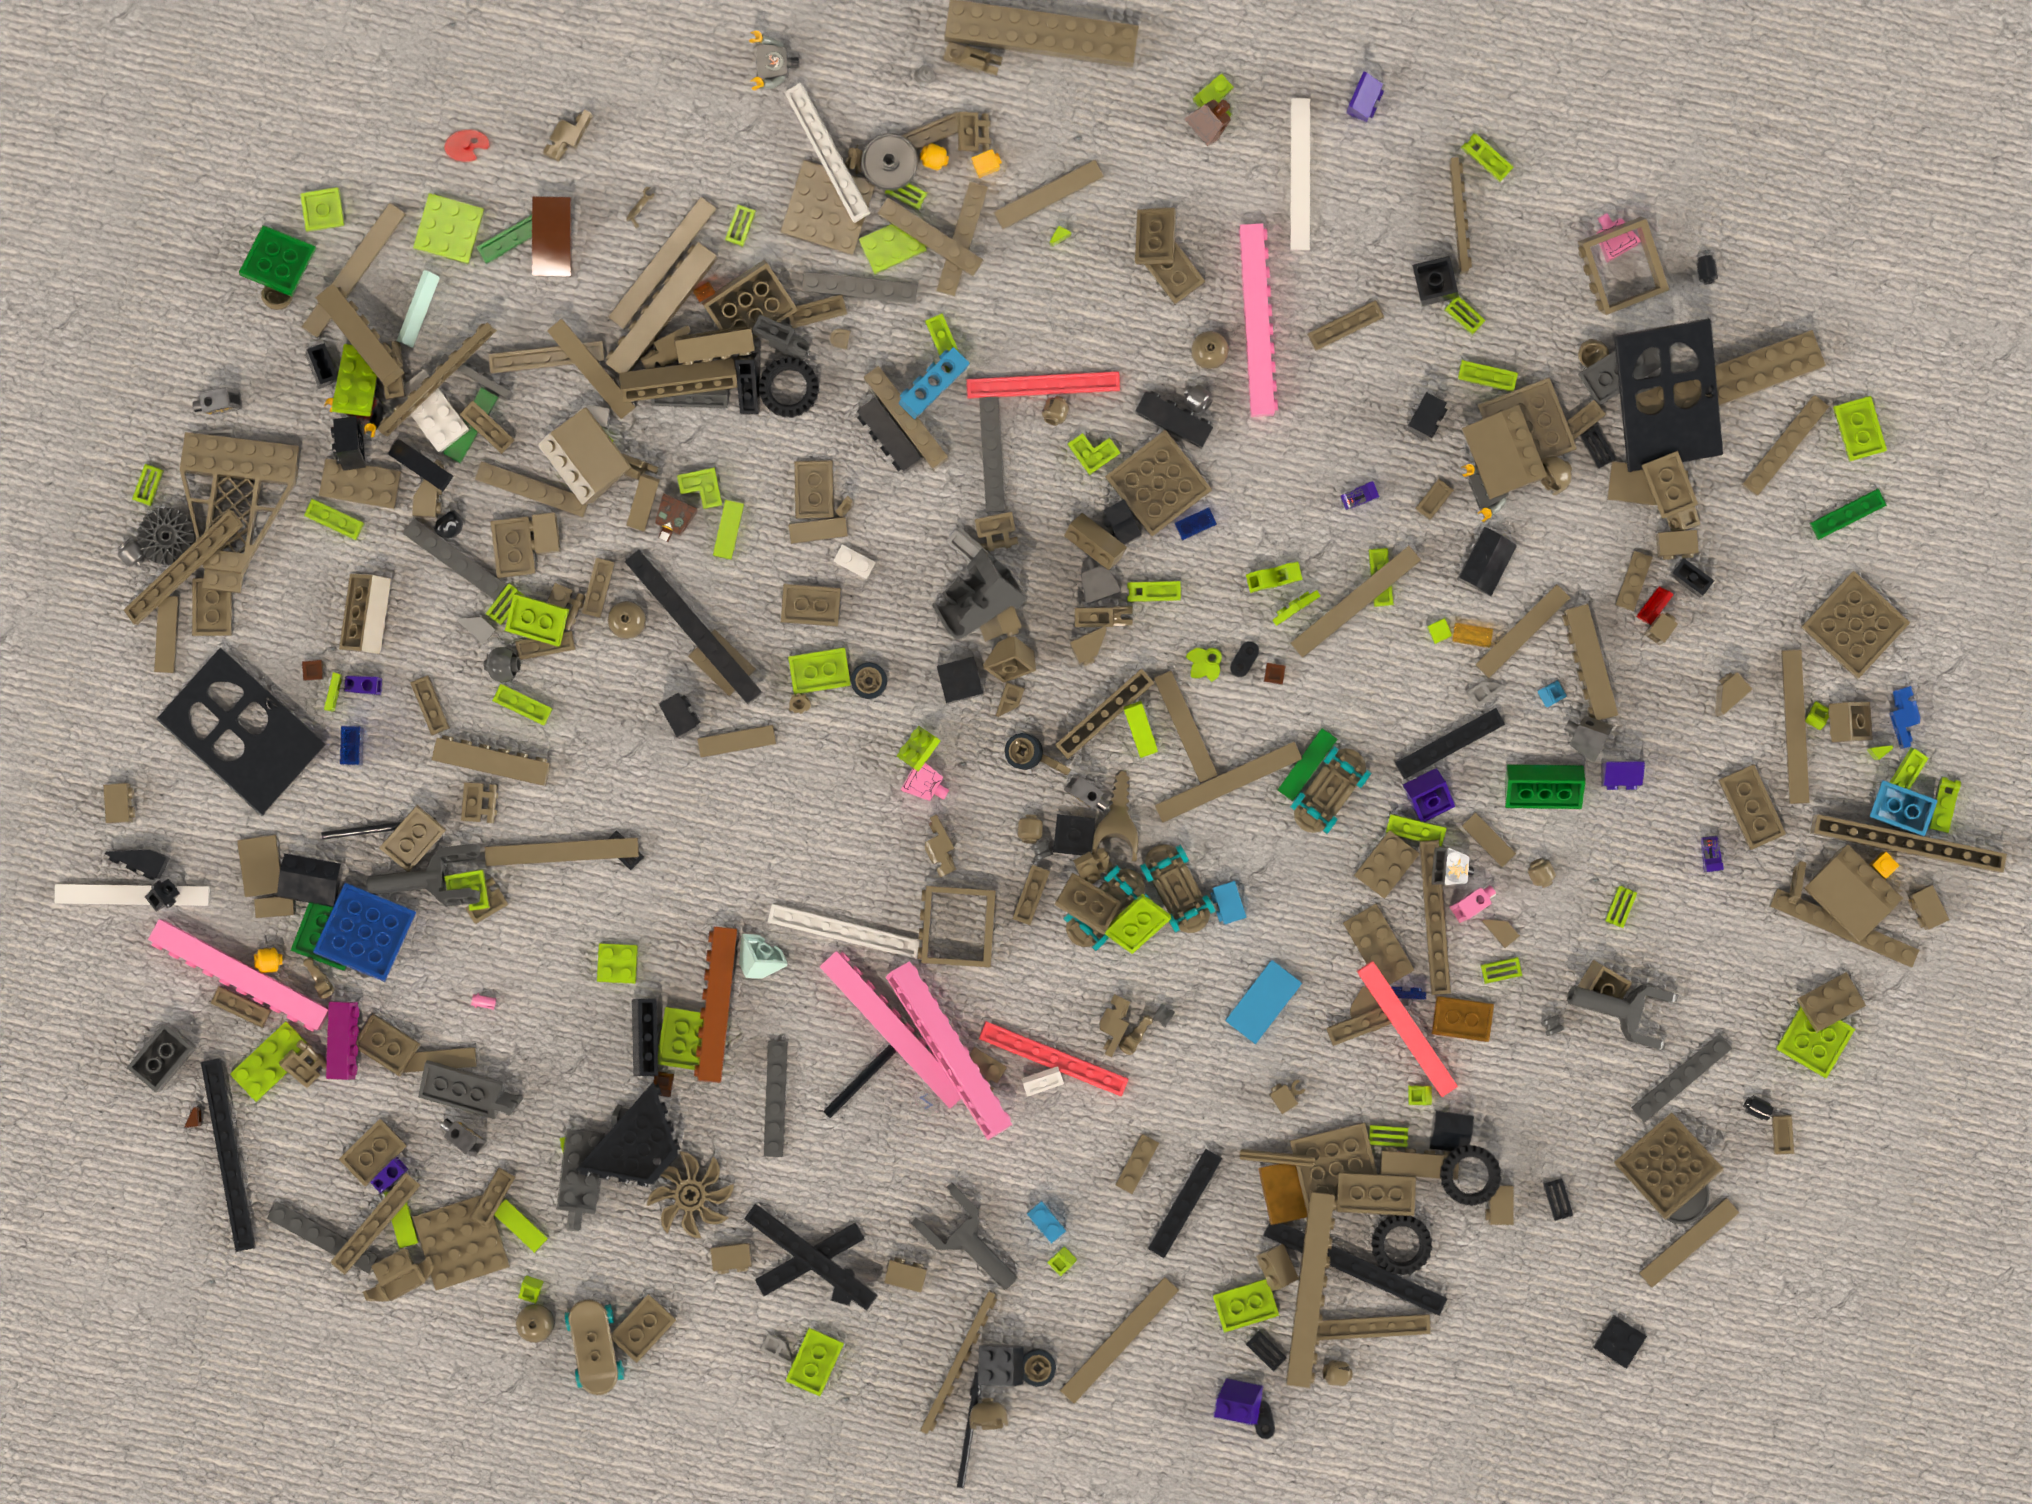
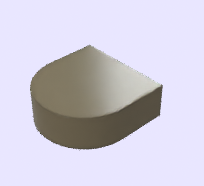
M835 329L830 335L831 344L836 348L847 350L851 331Z

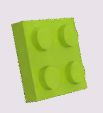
M338 187L300 193L307 232L345 226Z
M918 725L911 733L905 745L900 748L896 757L919 772L941 740Z
M599 943L597 982L636 984L638 945Z

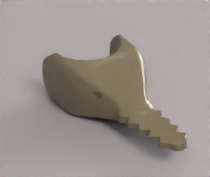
M1120 771L1119 775L1115 776L1117 782L1114 783L1116 789L1112 791L1114 797L1111 798L1113 804L1109 806L1110 811L1096 827L1092 855L1097 853L1099 845L1105 839L1117 837L1128 843L1132 852V861L1136 862L1139 842L1138 831L1128 814L1129 807L1126 805L1130 802L1126 798L1129 795L1127 789L1130 786L1127 784V781L1130 778L1125 771Z

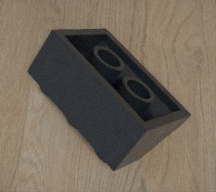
M1484 527L1457 580L1491 597L1517 545L1503 535Z
M284 853L279 873L277 897L334 907L343 874L342 866L340 863Z

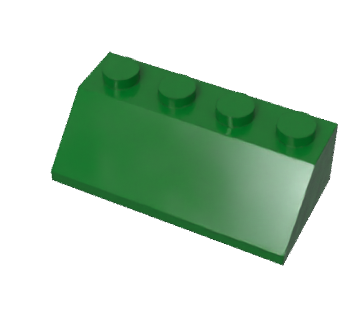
M1507 764L1505 808L1582 809L1586 782L1584 765Z

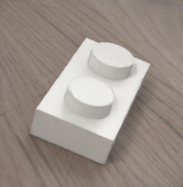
M844 545L840 547L833 561L865 579H868L876 564L873 560Z
M1058 1066L1022 1078L1027 1097L1064 1084Z

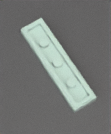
M426 270L423 271L397 338L398 342L413 348L438 284L439 276Z

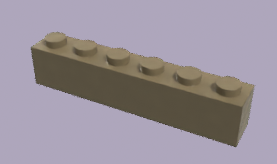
M331 284L315 298L386 387L405 373L401 369L403 364L396 356L393 358L390 355L392 350L385 342L382 344L378 340L381 337L374 328L370 330L367 326L370 322L363 314L359 316L356 312L359 308L352 300L350 302L347 301L345 297L348 295L341 286L337 288L334 284Z
M733 358L619 373L623 403L737 388V375Z
M877 366L863 377L864 381L931 469L934 471L946 462L948 456L920 419L917 417L914 420L898 404L901 399L900 393L882 369Z
M1585 604L1563 611L1562 621L1564 626H1568L1569 633L1567 634L1569 644L1573 645L1574 652H1572L1574 663H1578L1579 666L1577 671L1578 679L1580 682L1583 681L1585 688L1582 689L1583 697L1585 700H1588L1590 706L1587 708L1588 715L1596 720L1617 716V707L1589 606Z
M1143 669L1139 670L1056 743L1057 749L1067 760L1070 759L1124 711L1123 707L1132 704L1153 686L1154 682Z
M442 735V739L436 738L431 759L433 761L546 786L551 764L546 763L547 759L536 757L535 760L528 759V754L519 752L515 756L509 754L510 750L498 748V751L490 750L491 746L480 744L479 747L472 746L471 741L462 739L460 743L454 742L453 737Z

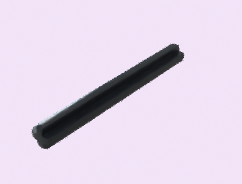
M888 1045L824 1110V1114L831 1118L896 1053L894 1047Z

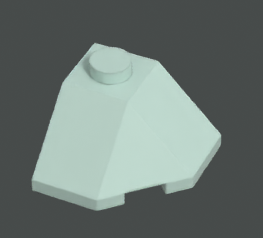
M742 934L739 964L745 978L762 979L786 967L788 963L782 950L777 946L772 948L764 942L765 939L760 935Z

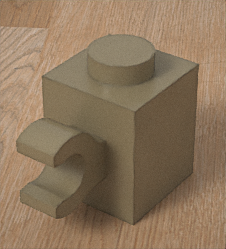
M1299 1080L1292 1082L1290 1090L1286 1084L1281 1085L1280 1083L1271 1088L1272 1092L1269 1095L1281 1114L1298 1105L1294 1097L1305 1092L1304 1088L1299 1091L1295 1089V1085L1300 1082Z

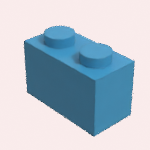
M1235 881L1212 888L1213 892L1210 895L1213 904L1217 903L1219 910L1216 911L1219 922L1223 921L1225 925L1247 918Z
M1042 1200L1027 1212V1215L1051 1244L1066 1232V1229Z

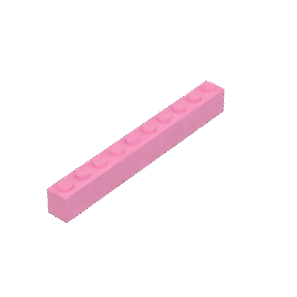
M1263 224L1240 225L1239 233L1251 417L1274 416L1275 411H1278L1277 399H1274L1273 392H1277L1276 380L1272 378V373H1275L1276 369L1275 361H1271V354H1274V342H1270V335H1273V323H1269V316H1272V305H1268V297H1271L1270 285L1267 286L1266 278H1270L1269 267H1266L1265 259H1269L1268 248L1264 247V240H1267V229H1263Z
M163 919L158 920L148 939L153 942V947L159 950L164 948L170 951L168 953L170 956L176 959L180 957L185 959V964L196 968V966L202 968V973L207 976L213 977L215 975L219 977V982L226 986L234 985L237 987V992L243 995L248 993L254 996V1001L260 1004L265 1002L271 1005V1010L279 1014L281 1011L288 1014L287 1018L296 1023L298 1020L305 1023L303 1027L314 1032L315 1029L321 1030L328 1017V1007L270 976L260 973L257 969Z
M836 951L820 968L949 1108L953 1107L961 1097L933 1052L926 1048L928 1044L921 1036L917 1038L913 1034L915 1030L908 1022L904 1024L900 1020L902 1016L895 1008L891 1010L887 1006L889 1001L882 994L878 996L875 993L876 987L869 980L864 981L861 977L863 973L855 965L852 968L848 963L850 959L843 951L841 953Z
M909 961L891 971L886 976V979L987 1140L1005 1131L1012 1125L1009 1115L1000 1106L999 1099L993 1095L989 1083L983 1079L979 1067L973 1063L967 1048L961 1044L959 1035L951 1028L949 1020L941 1012L937 1000L929 993L928 986L919 977L917 968Z

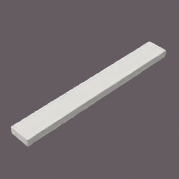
M798 83L784 93L848 214L855 223L871 212L802 83Z
M1291 98L1290 251H1309L1310 98Z
M55 884V903L150 905L145 896L152 888L151 886ZM176 886L180 894L175 899L177 902L174 905L209 906V886Z
M772 904L768 918L769 923L917 959L918 947L921 944V940L776 904Z

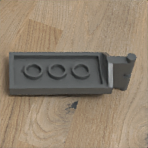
M1651 347L1646 349L1638 358L1633 372L1635 379L1645 378L1660 368L1659 350L1657 348ZM1615 351L1578 374L1599 406L1620 393Z
M429 1060L424 1064L418 1094L419 1098L491 1119H495L499 1111L510 1116L523 1100V1096L520 1094L514 1095L504 1092V1082Z
M566 1129L556 1210L568 1211L567 1231H580L582 1229V1214H595L599 1174L592 1173L591 1176L581 1175L580 1171L576 1169L605 1137V1133Z

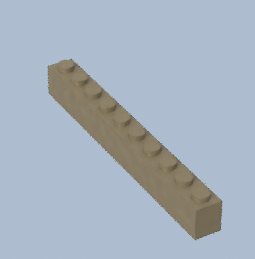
M1819 814L1813 815L1810 834L1995 873H2004L2007 858L2006 853Z
M1310 1191L1286 1385L1310 1388V1384H1314L1315 1372H1312L1313 1364H1317L1318 1353H1315V1345H1319L1320 1334L1317 1333L1318 1326L1322 1325L1323 1314H1320V1306L1324 1307L1325 1295H1322L1323 1287L1327 1286L1328 1276H1324L1325 1268H1329L1330 1257L1327 1256V1251L1332 1247L1333 1238L1329 1237L1330 1229L1334 1230L1335 1218H1332V1212L1337 1208V1199H1334L1335 1195L1330 1193Z

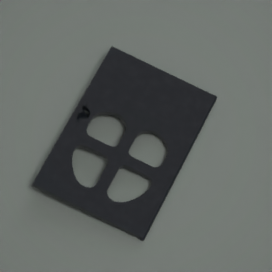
M1707 318L1614 335L1628 472L1642 470L1641 465L1675 451H1678L1682 462L1723 455L1711 319ZM1675 343H1684L1689 346L1697 356L1698 366L1691 370L1672 372L1670 347ZM1651 347L1657 348L1660 358V374L1653 377L1635 379L1633 372L1638 358L1646 349ZM1699 380L1701 395L1697 402L1686 408L1677 406L1674 401L1673 386L1680 382ZM1658 386L1662 387L1664 404L1658 412L1647 414L1638 410L1636 406V393L1639 390Z
M222 648L216 651L167 708L156 718L158 722L261 816H264L265 812L326 745ZM216 682L233 683L244 691L243 697L228 712L208 695L209 687ZM198 702L202 703L219 719L218 725L203 740L195 734L190 719L191 708ZM252 702H257L265 709L268 715L265 730L257 735L250 734L238 723V717ZM228 729L234 732L244 743L242 756L234 761H224L213 751V745Z

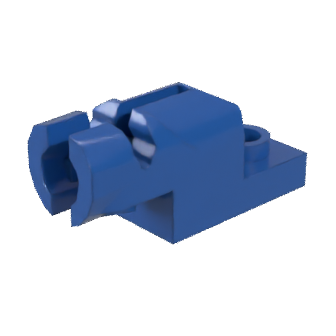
M1911 686L1892 691L1895 707L1898 710L1889 712L1900 749L1911 746L1912 736L1906 728L1920 724L1921 720L1917 702L1908 700L1910 696L1914 695Z

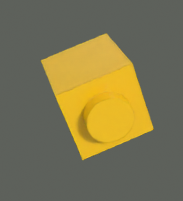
M993 149L971 158L978 178L1000 170L999 164L1002 163L999 154H994Z
M1881 852L1869 864L1883 879H1886L1900 866L1887 852Z

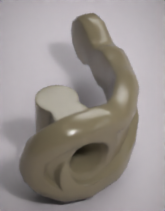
M306 958L303 961V965L307 967L316 983L314 987L319 998H328L334 993L333 985L329 982L326 974L314 965V960Z
M1144 1016L1132 1033L1120 1041L1119 1047L1125 1054L1133 1055L1136 1051L1138 1044L1142 1041L1143 1034L1147 1030V1026L1153 1023V1019L1150 1016Z

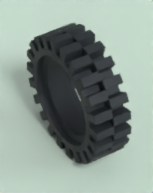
M779 358L780 360H774L761 374L762 377L759 380L761 399L765 406L777 416L780 415L784 418L799 417L804 412L807 413L814 406L815 400H817L819 387L816 374L806 362H802L798 358ZM787 370L800 373L807 384V390L803 399L792 405L779 403L771 392L774 378L779 373Z
M1475 1145L1457 1147L1443 1161L1444 1163L1440 1169L1442 1187L1450 1198L1460 1204L1470 1206L1484 1204V1202H1488L1496 1194L1497 1189L1500 1187L1499 1184L1502 1176L1499 1162L1492 1153L1482 1147ZM1464 1158H1478L1483 1161L1488 1169V1181L1485 1187L1476 1193L1462 1192L1454 1183V1168Z
M1394 1215L1387 1217L1384 1221L1382 1220L1379 1226L1375 1228L1371 1247L1376 1261L1385 1270L1393 1274L1406 1275L1419 1271L1423 1265L1425 1266L1426 1261L1431 1256L1432 1238L1429 1230L1417 1218ZM1396 1227L1411 1228L1419 1238V1250L1416 1256L1407 1262L1393 1261L1388 1257L1384 1249L1386 1235Z

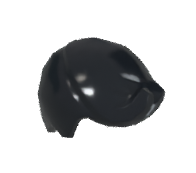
M451 510L435 522L434 531L442 538H454L462 531V518L455 510Z

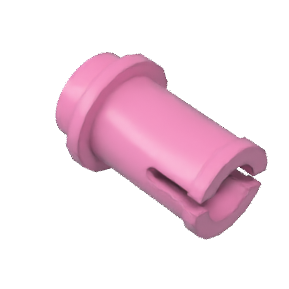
M479 993L477 995L473 994L471 1005L475 1006V1008L483 1007L494 1010L496 998L481 996Z

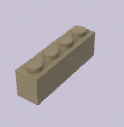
M750 325L674 337L678 362L683 363V365L693 364L696 360L708 362L712 361L715 357L727 359L732 357L733 354L745 356L751 354V351H755Z
M1386 1147L1385 1151L1381 1150L1379 1174L1440 1179L1441 1166L1450 1152L1443 1151V1155L1436 1154L1434 1150H1424V1153H1416V1149L1405 1148V1152H1398L1397 1148ZM1459 1162L1454 1168L1453 1180H1458Z

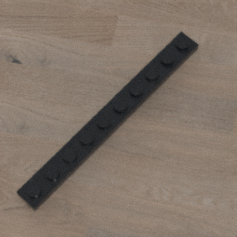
M639 549L624 561L748 705L763 693Z
M221 1058L201 1062L235 1252L254 1249L256 1245Z
M1269 1221L1263 1236L1300 1253L1303 1252L1304 1232L1284 1223L1270 1225ZM1332 1246L1327 1251V1256L1330 1257L1329 1266L1440 1316L1448 1298L1337 1247Z

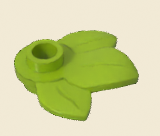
M1195 648L1186 655V658L1193 662L1190 673L1191 678L1197 679L1207 676L1213 682L1219 677V664L1222 660V655L1218 649L1208 648L1204 650L1202 648ZM1210 654L1216 656L1214 661L1209 660L1208 656Z

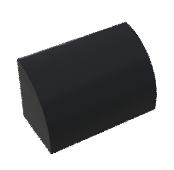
M325 343L306 349L305 356L318 389L336 382L337 374Z

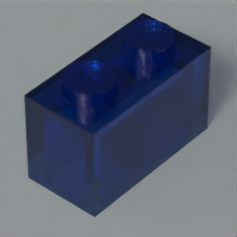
M341 726L340 765L363 766V727Z

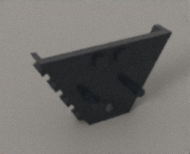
M653 1081L580 1164L576 1170H579L581 1175L591 1176L592 1173L599 1174V1178L610 1180L611 1177H616L618 1182L629 1183L632 1180L637 1181L639 1186L648 1187L649 1184H654L678 1156L677 1151L681 1149L678 1140H673L671 1132H674L671 1120H666L665 1114L668 1111L665 1102H660L659 1096L662 1093L659 1084L655 1085ZM658 1157L661 1160L659 1165L653 1163L654 1158Z

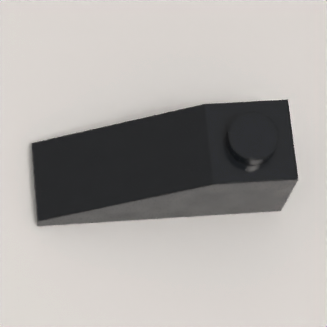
M751 352V354L745 356L738 354L735 359L740 414H759V353Z

